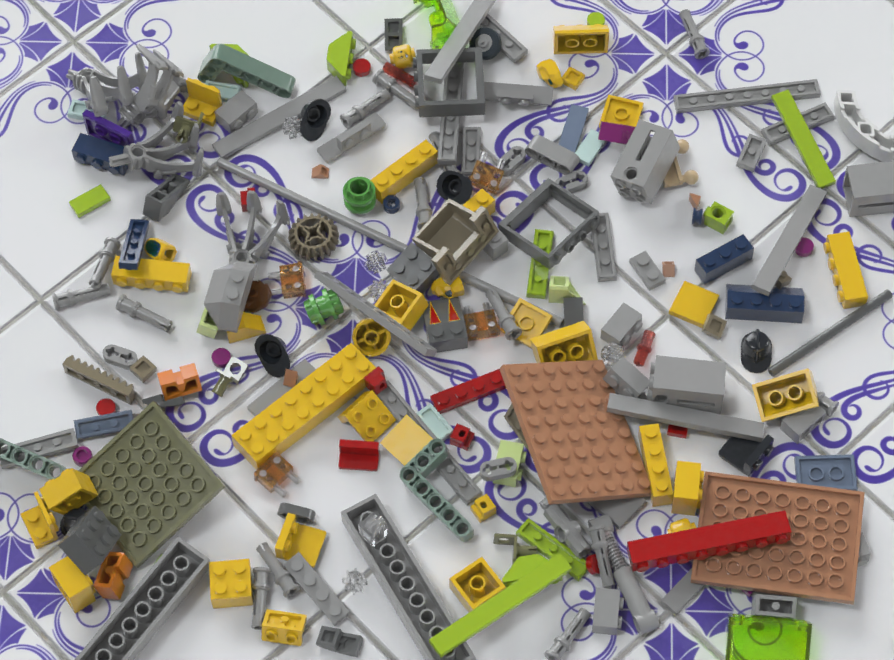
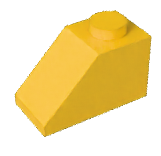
M243 312L237 333L226 331L229 344L266 334L261 315Z

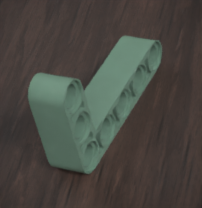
M216 44L202 61L197 76L198 80L203 83L206 80L214 81L223 70L282 98L291 97L296 81L292 75L224 44Z
M0 438V458L50 480L57 478L53 476V471L56 468H60V475L66 470V467ZM3 445L8 446L5 454H1V447ZM24 452L25 459L22 462H19L18 456L20 453ZM42 460L43 466L37 470L35 465L37 461Z
M436 438L431 440L401 469L400 479L459 540L466 542L474 536V529L425 479L449 454L444 441ZM443 447L441 452L434 453L435 448ZM423 460H429L426 466H420ZM414 474L413 479L406 480L407 475ZM422 487H428L425 493H419ZM441 500V504L438 507H432L434 501ZM448 514H455L452 520H446ZM462 527H468V531L465 534H459Z

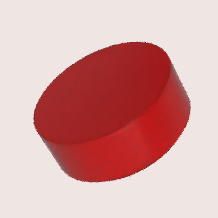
M364 58L354 61V74L359 77L367 76L371 72L370 62Z
M104 398L97 403L96 411L98 415L115 413L116 406L113 400Z
M596 554L589 555L586 559V568L592 575L600 574Z

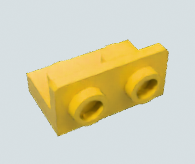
M267 609L262 623L261 639L268 642L301 646L307 615Z

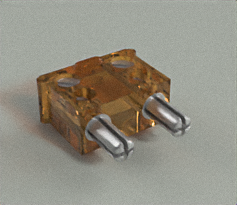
M482 152L480 160L476 161L471 176H468V178L472 182V186L484 189L495 195L499 191V184L504 174L502 169L506 161L503 160L502 162V159H500L497 167H493L485 163L488 153L484 157L485 152Z
M301 261L294 264L279 266L280 271L268 273L269 279L281 278V287L270 289L272 295L283 294L284 299L299 296L306 297L305 275Z
M488 302L482 304L484 311L472 313L470 306L464 307V321L468 341L500 335V326L497 324L494 309L490 310Z
M279 451L275 452L254 472V481H258L270 493L273 491L277 492L282 498L287 494L279 486L284 480L290 478L295 484L301 481L293 473V466L280 455Z

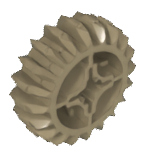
M311 212L309 217L304 214L303 219L297 218V223H292V228L289 229L288 240L290 248L294 250L295 255L299 254L301 259L306 256L308 261L310 258H314L316 261L317 257L324 259L325 254L330 256L331 251H335L336 245L339 243V232L332 219L328 220L326 215L321 218L320 213L314 216ZM323 230L328 234V238H325L322 234ZM300 236L303 237V239L305 240V243H302V242L299 240V237H300Z

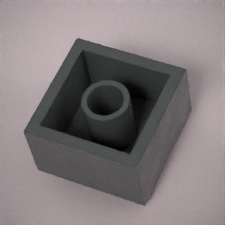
M412 242L386 269L394 280L422 294L440 276L431 258Z

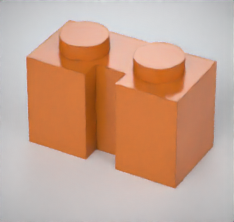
M195 363L179 367L180 371L173 373L172 369L157 373L165 401L202 391Z
M110 551L102 562L93 587L102 598L121 599L125 589L123 580L129 578L133 568L132 562L125 553Z

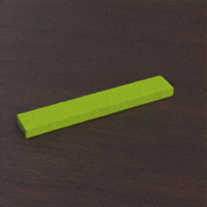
M789 89L773 94L771 99L816 187L823 189L834 185L836 180Z

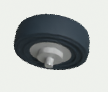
M488 27L477 29L469 41V48L482 47L483 60H490L496 57L502 46L500 35Z

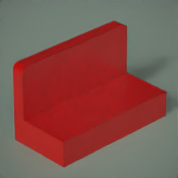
M340 439L339 469L375 472L378 470L379 442Z

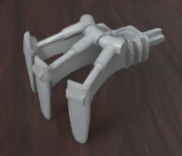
M137 44L136 48L147 59L148 71L141 89L133 97V103L128 106H122L118 111L123 117L116 124L125 129L130 124L137 128L146 118L158 116L159 119H165L167 111L174 103V99L179 92L188 93L186 79L182 78L184 77L182 70L159 51L154 49L152 53L140 44ZM159 70H163L162 76L157 82Z
M136 52L137 73L127 77L125 68L119 65L117 67V77L105 75L88 67L78 72L69 69L66 77L72 80L76 90L86 94L88 101H85L87 110L93 109L95 117L108 114L107 103L119 99L122 106H128L133 103L134 96L131 89L135 87L141 89L146 79L147 71L140 52Z
M178 101L173 108L168 123L161 130L142 142L124 146L123 154L109 157V164L112 168L127 164L130 171L143 168L148 172H154L155 179H162L163 175L191 171L192 175L198 179L202 173L203 148L199 149L195 161L168 162L164 160L173 157L174 154L187 148L195 154L198 149L199 125L198 123L194 124L186 143L181 141L171 146L155 148L173 128L175 117H183L184 106Z
M251 190L247 192V210L250 213L245 240L242 243L236 242L233 229L230 226L228 214L232 213V209L226 193L219 192L216 195V211L218 216H223L227 229L226 235L229 244L226 247L230 256L229 264L241 259H245L244 262L255 264L260 257L266 259L269 256L270 251L268 249L281 224H290V217L283 201L279 199L276 201V219L266 235L256 245L253 243L256 214L262 213L263 209L257 193Z

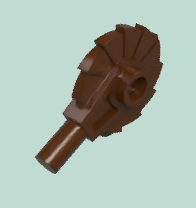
M260 280L252 281L243 312L255 313L267 307L272 297L268 284H264Z

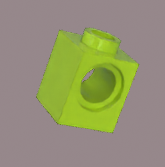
M714 201L711 207L707 206L703 213L705 217L704 225L724 234L733 221L734 211Z

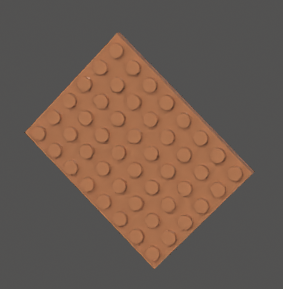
M603 360L505 364L500 367L501 375L549 505L651 497L647 472L625 416L607 412L609 394L616 393L603 380L607 374Z
M705 471L698 527L785 510L792 532L790 540L784 544L774 543L764 548L754 547L744 552L734 551L724 556L714 555L704 560L694 559L690 583L854 605L865 492Z

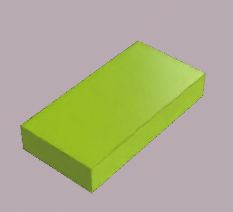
M100 184L69 201V205L77 217L80 218L111 201V199Z

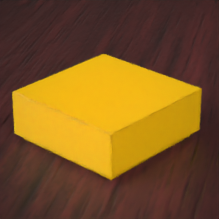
M569 67L562 76L563 84L575 91L585 78L584 73L572 67Z

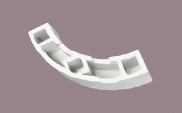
M837 90L833 102L834 111L841 129L849 140L873 158L882 162L894 161V135L890 134L888 136L880 132L879 128L868 118H864L857 102L856 91Z

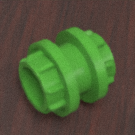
M365 177L349 179L343 187L345 207L354 214H365L371 211L376 204V190L373 182Z
M326 288L321 290L322 296L315 298L314 294L308 295L309 299L304 301L305 310L311 323L314 325L319 323L321 326L325 325V319L330 316L337 320L339 319V314L344 312L338 294Z

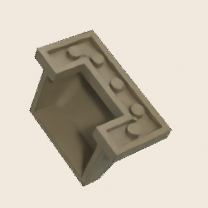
M448 199L417 232L412 240L417 247L432 258L431 261L443 281L451 285L499 230L485 207L480 206L473 212L459 203Z

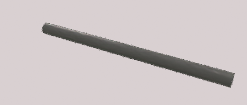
M885 290L768 368L769 374L774 377L893 297L891 291Z

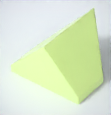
M550 276L549 303H563V298L580 297L569 281V277Z

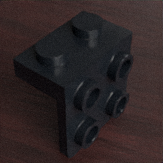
M767 434L762 442L731 436L719 450L718 455L749 477L754 470L757 471L763 463L762 460L766 456L768 457L774 450V438Z

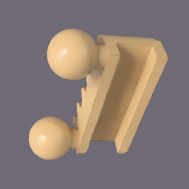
M684 139L677 141L680 146L678 153H686L689 150V143ZM675 157L663 180V187L683 185V182L693 185L698 181V173L694 170H688L682 175L677 157Z

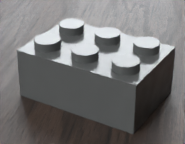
M93 506L76 520L58 546L86 575L104 561L121 534L117 527L112 525L105 517V514L96 506Z

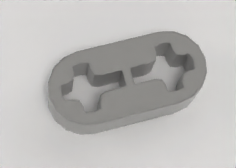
M515 146L500 158L502 162L503 160L506 161L504 166L508 164V168L504 167L502 169L501 176L510 175L524 163L526 158L524 148Z
M575 171L558 178L555 183L563 187L566 186V190L574 193L587 186L588 177L583 171Z
M107 345L102 352L107 363L126 370H130L129 367L138 360L135 352L117 345ZM112 352H115V355H111V357L108 356V353L111 354ZM132 357L133 361L126 363L125 359L129 360Z
M511 457L483 462L480 466V477L485 481L511 477L517 471V463ZM505 464H509L511 470H507ZM486 468L490 469L491 474L486 472Z

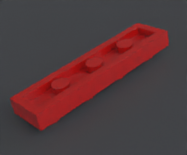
M500 369L433 394L430 396V400L437 412L442 414L506 389Z

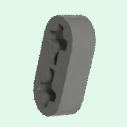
M280 503L277 512L278 516L286 519L287 513L296 515L297 522L308 525L313 524L316 515L315 511L309 508L289 503Z

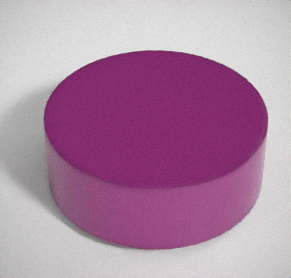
M802 237L795 249V253L801 257L811 255L814 248L813 242L809 238Z
M225 348L214 350L211 356L212 362L218 368L226 367L231 359L230 352Z
M81 446L74 450L72 457L77 466L83 467L93 455L88 447Z

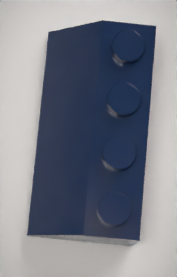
M726 284L725 319L802 323L804 316V292L802 288L783 287L778 289L774 287L770 295L767 296L751 289L752 285Z

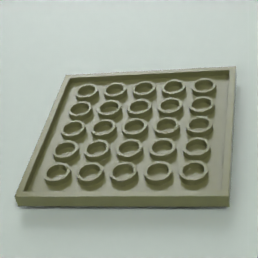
M152 401L78 470L89 475L98 493L97 497L85 505L89 509L96 506L105 514L110 523L117 527L121 536L116 543L137 568L147 561L226 487L155 401Z

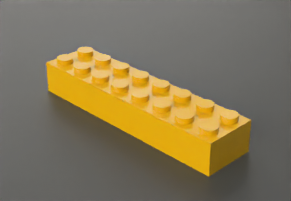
M350 343L231 435L233 446L259 472L275 456L278 457L365 389L364 377L376 367Z

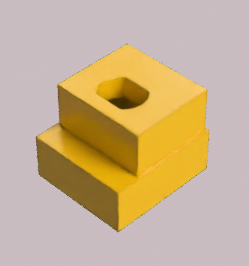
M487 494L475 500L474 504L470 506V510L479 523L497 513L496 506Z

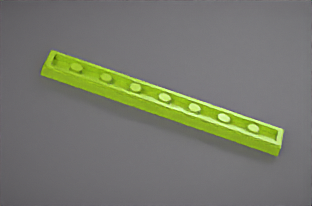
M558 553L430 638V645L442 658L572 571L571 565L561 553Z

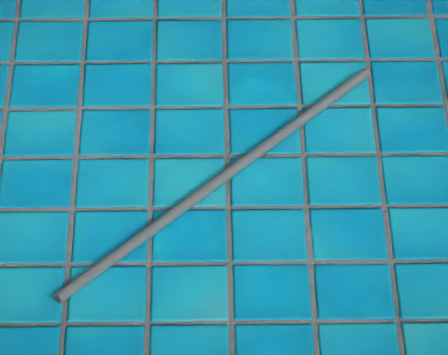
M221 157L217 160L216 166L316 213H320L322 216L326 215L329 219L402 253L408 247V245ZM462 271L459 275L462 282L484 292L490 290L494 294L492 289H496L501 300L515 306L519 297ZM540 308L553 316L550 323L558 327L562 326L563 318Z

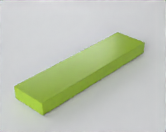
M535 229L533 244L549 254L552 251L554 231ZM532 257L526 297L545 299L549 269Z
M528 518L516 531V535L530 546H537V551L548 559L561 553L572 567V571L568 574L578 582L588 571L585 559L576 557L570 548L559 542Z

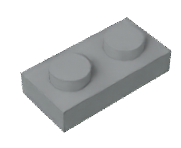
M749 133L736 166L754 172L767 139Z
M646 251L630 258L629 263L649 291L665 283V277Z

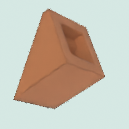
M322 164L312 168L311 178L328 179L329 168Z
M690 193L689 201L692 207L697 210L701 196Z
M674 261L662 262L664 277H675Z
M286 369L283 385L293 388L298 380V372Z

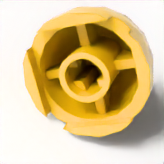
M365 318L354 327L352 340L354 346L362 354L374 357L386 351L391 335L390 331L372 318Z

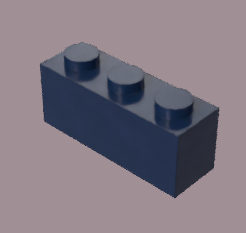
M80 133L71 150L76 162L91 165L96 169H104L115 175L125 176L129 168L127 164L113 168L109 164V157L123 154L124 146Z
M742 234L696 259L694 271L705 285L750 261L753 256L754 247L745 235Z

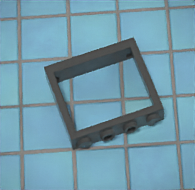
M482 47L465 48L456 63L475 62L477 99L424 101L423 64H432L441 49L416 50L417 57H413V68H417V71H414V82H418V85H414L415 96H418V99H415V109H419V117L485 115Z
M548 178L508 214L498 226L510 243L548 269H551L554 265L559 264L567 253L572 252L574 247L580 241H583L588 233L598 227L600 218L598 210ZM550 197H553L586 220L548 254L514 230Z

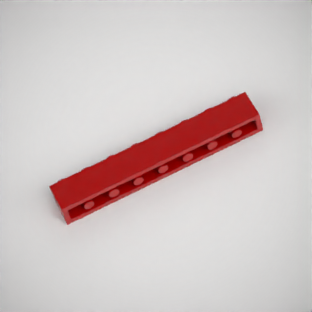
M783 510L628 541L627 553L632 572H645L649 568H665L669 564H685L689 560H704L709 556H724L729 552H744L749 548H764L774 543L784 544L790 540L792 531L786 511Z

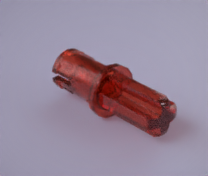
M389 62L384 64L382 69L385 73L394 77L396 81H401L411 88L414 87L416 84L414 76L405 72L404 68L400 69Z
M651 330L644 331L641 342L637 345L638 350L633 363L638 367L644 366L648 353L652 351L651 345L656 334Z

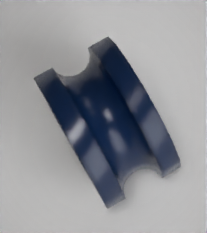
M388 195L384 198L383 208L385 212L395 214L399 211L400 201L398 197ZM391 202V204H392V203L394 202V203H395V206L392 207V205H390V207H389V206H388V203Z
M693 208L692 225L698 223L701 226L703 209L696 210V208Z

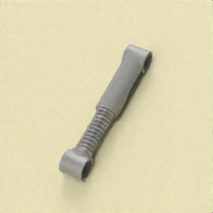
M604 514L588 520L589 528L605 525L603 530L605 539L609 543L607 552L612 569L614 570L613 576L632 614L639 635L659 628L660 625L656 613L650 608L634 572H632L631 566H627L626 560L622 557V551H620L613 535L614 527L609 515Z

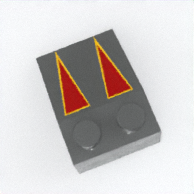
M459 298L427 301L429 306L423 313L428 344L437 349V353L468 348L467 331Z

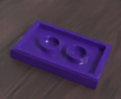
M87 109L82 113L88 135L122 146H130V144L134 143L132 132L101 116L95 117L94 113Z

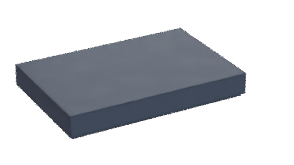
M854 454L794 457L796 483L858 491Z

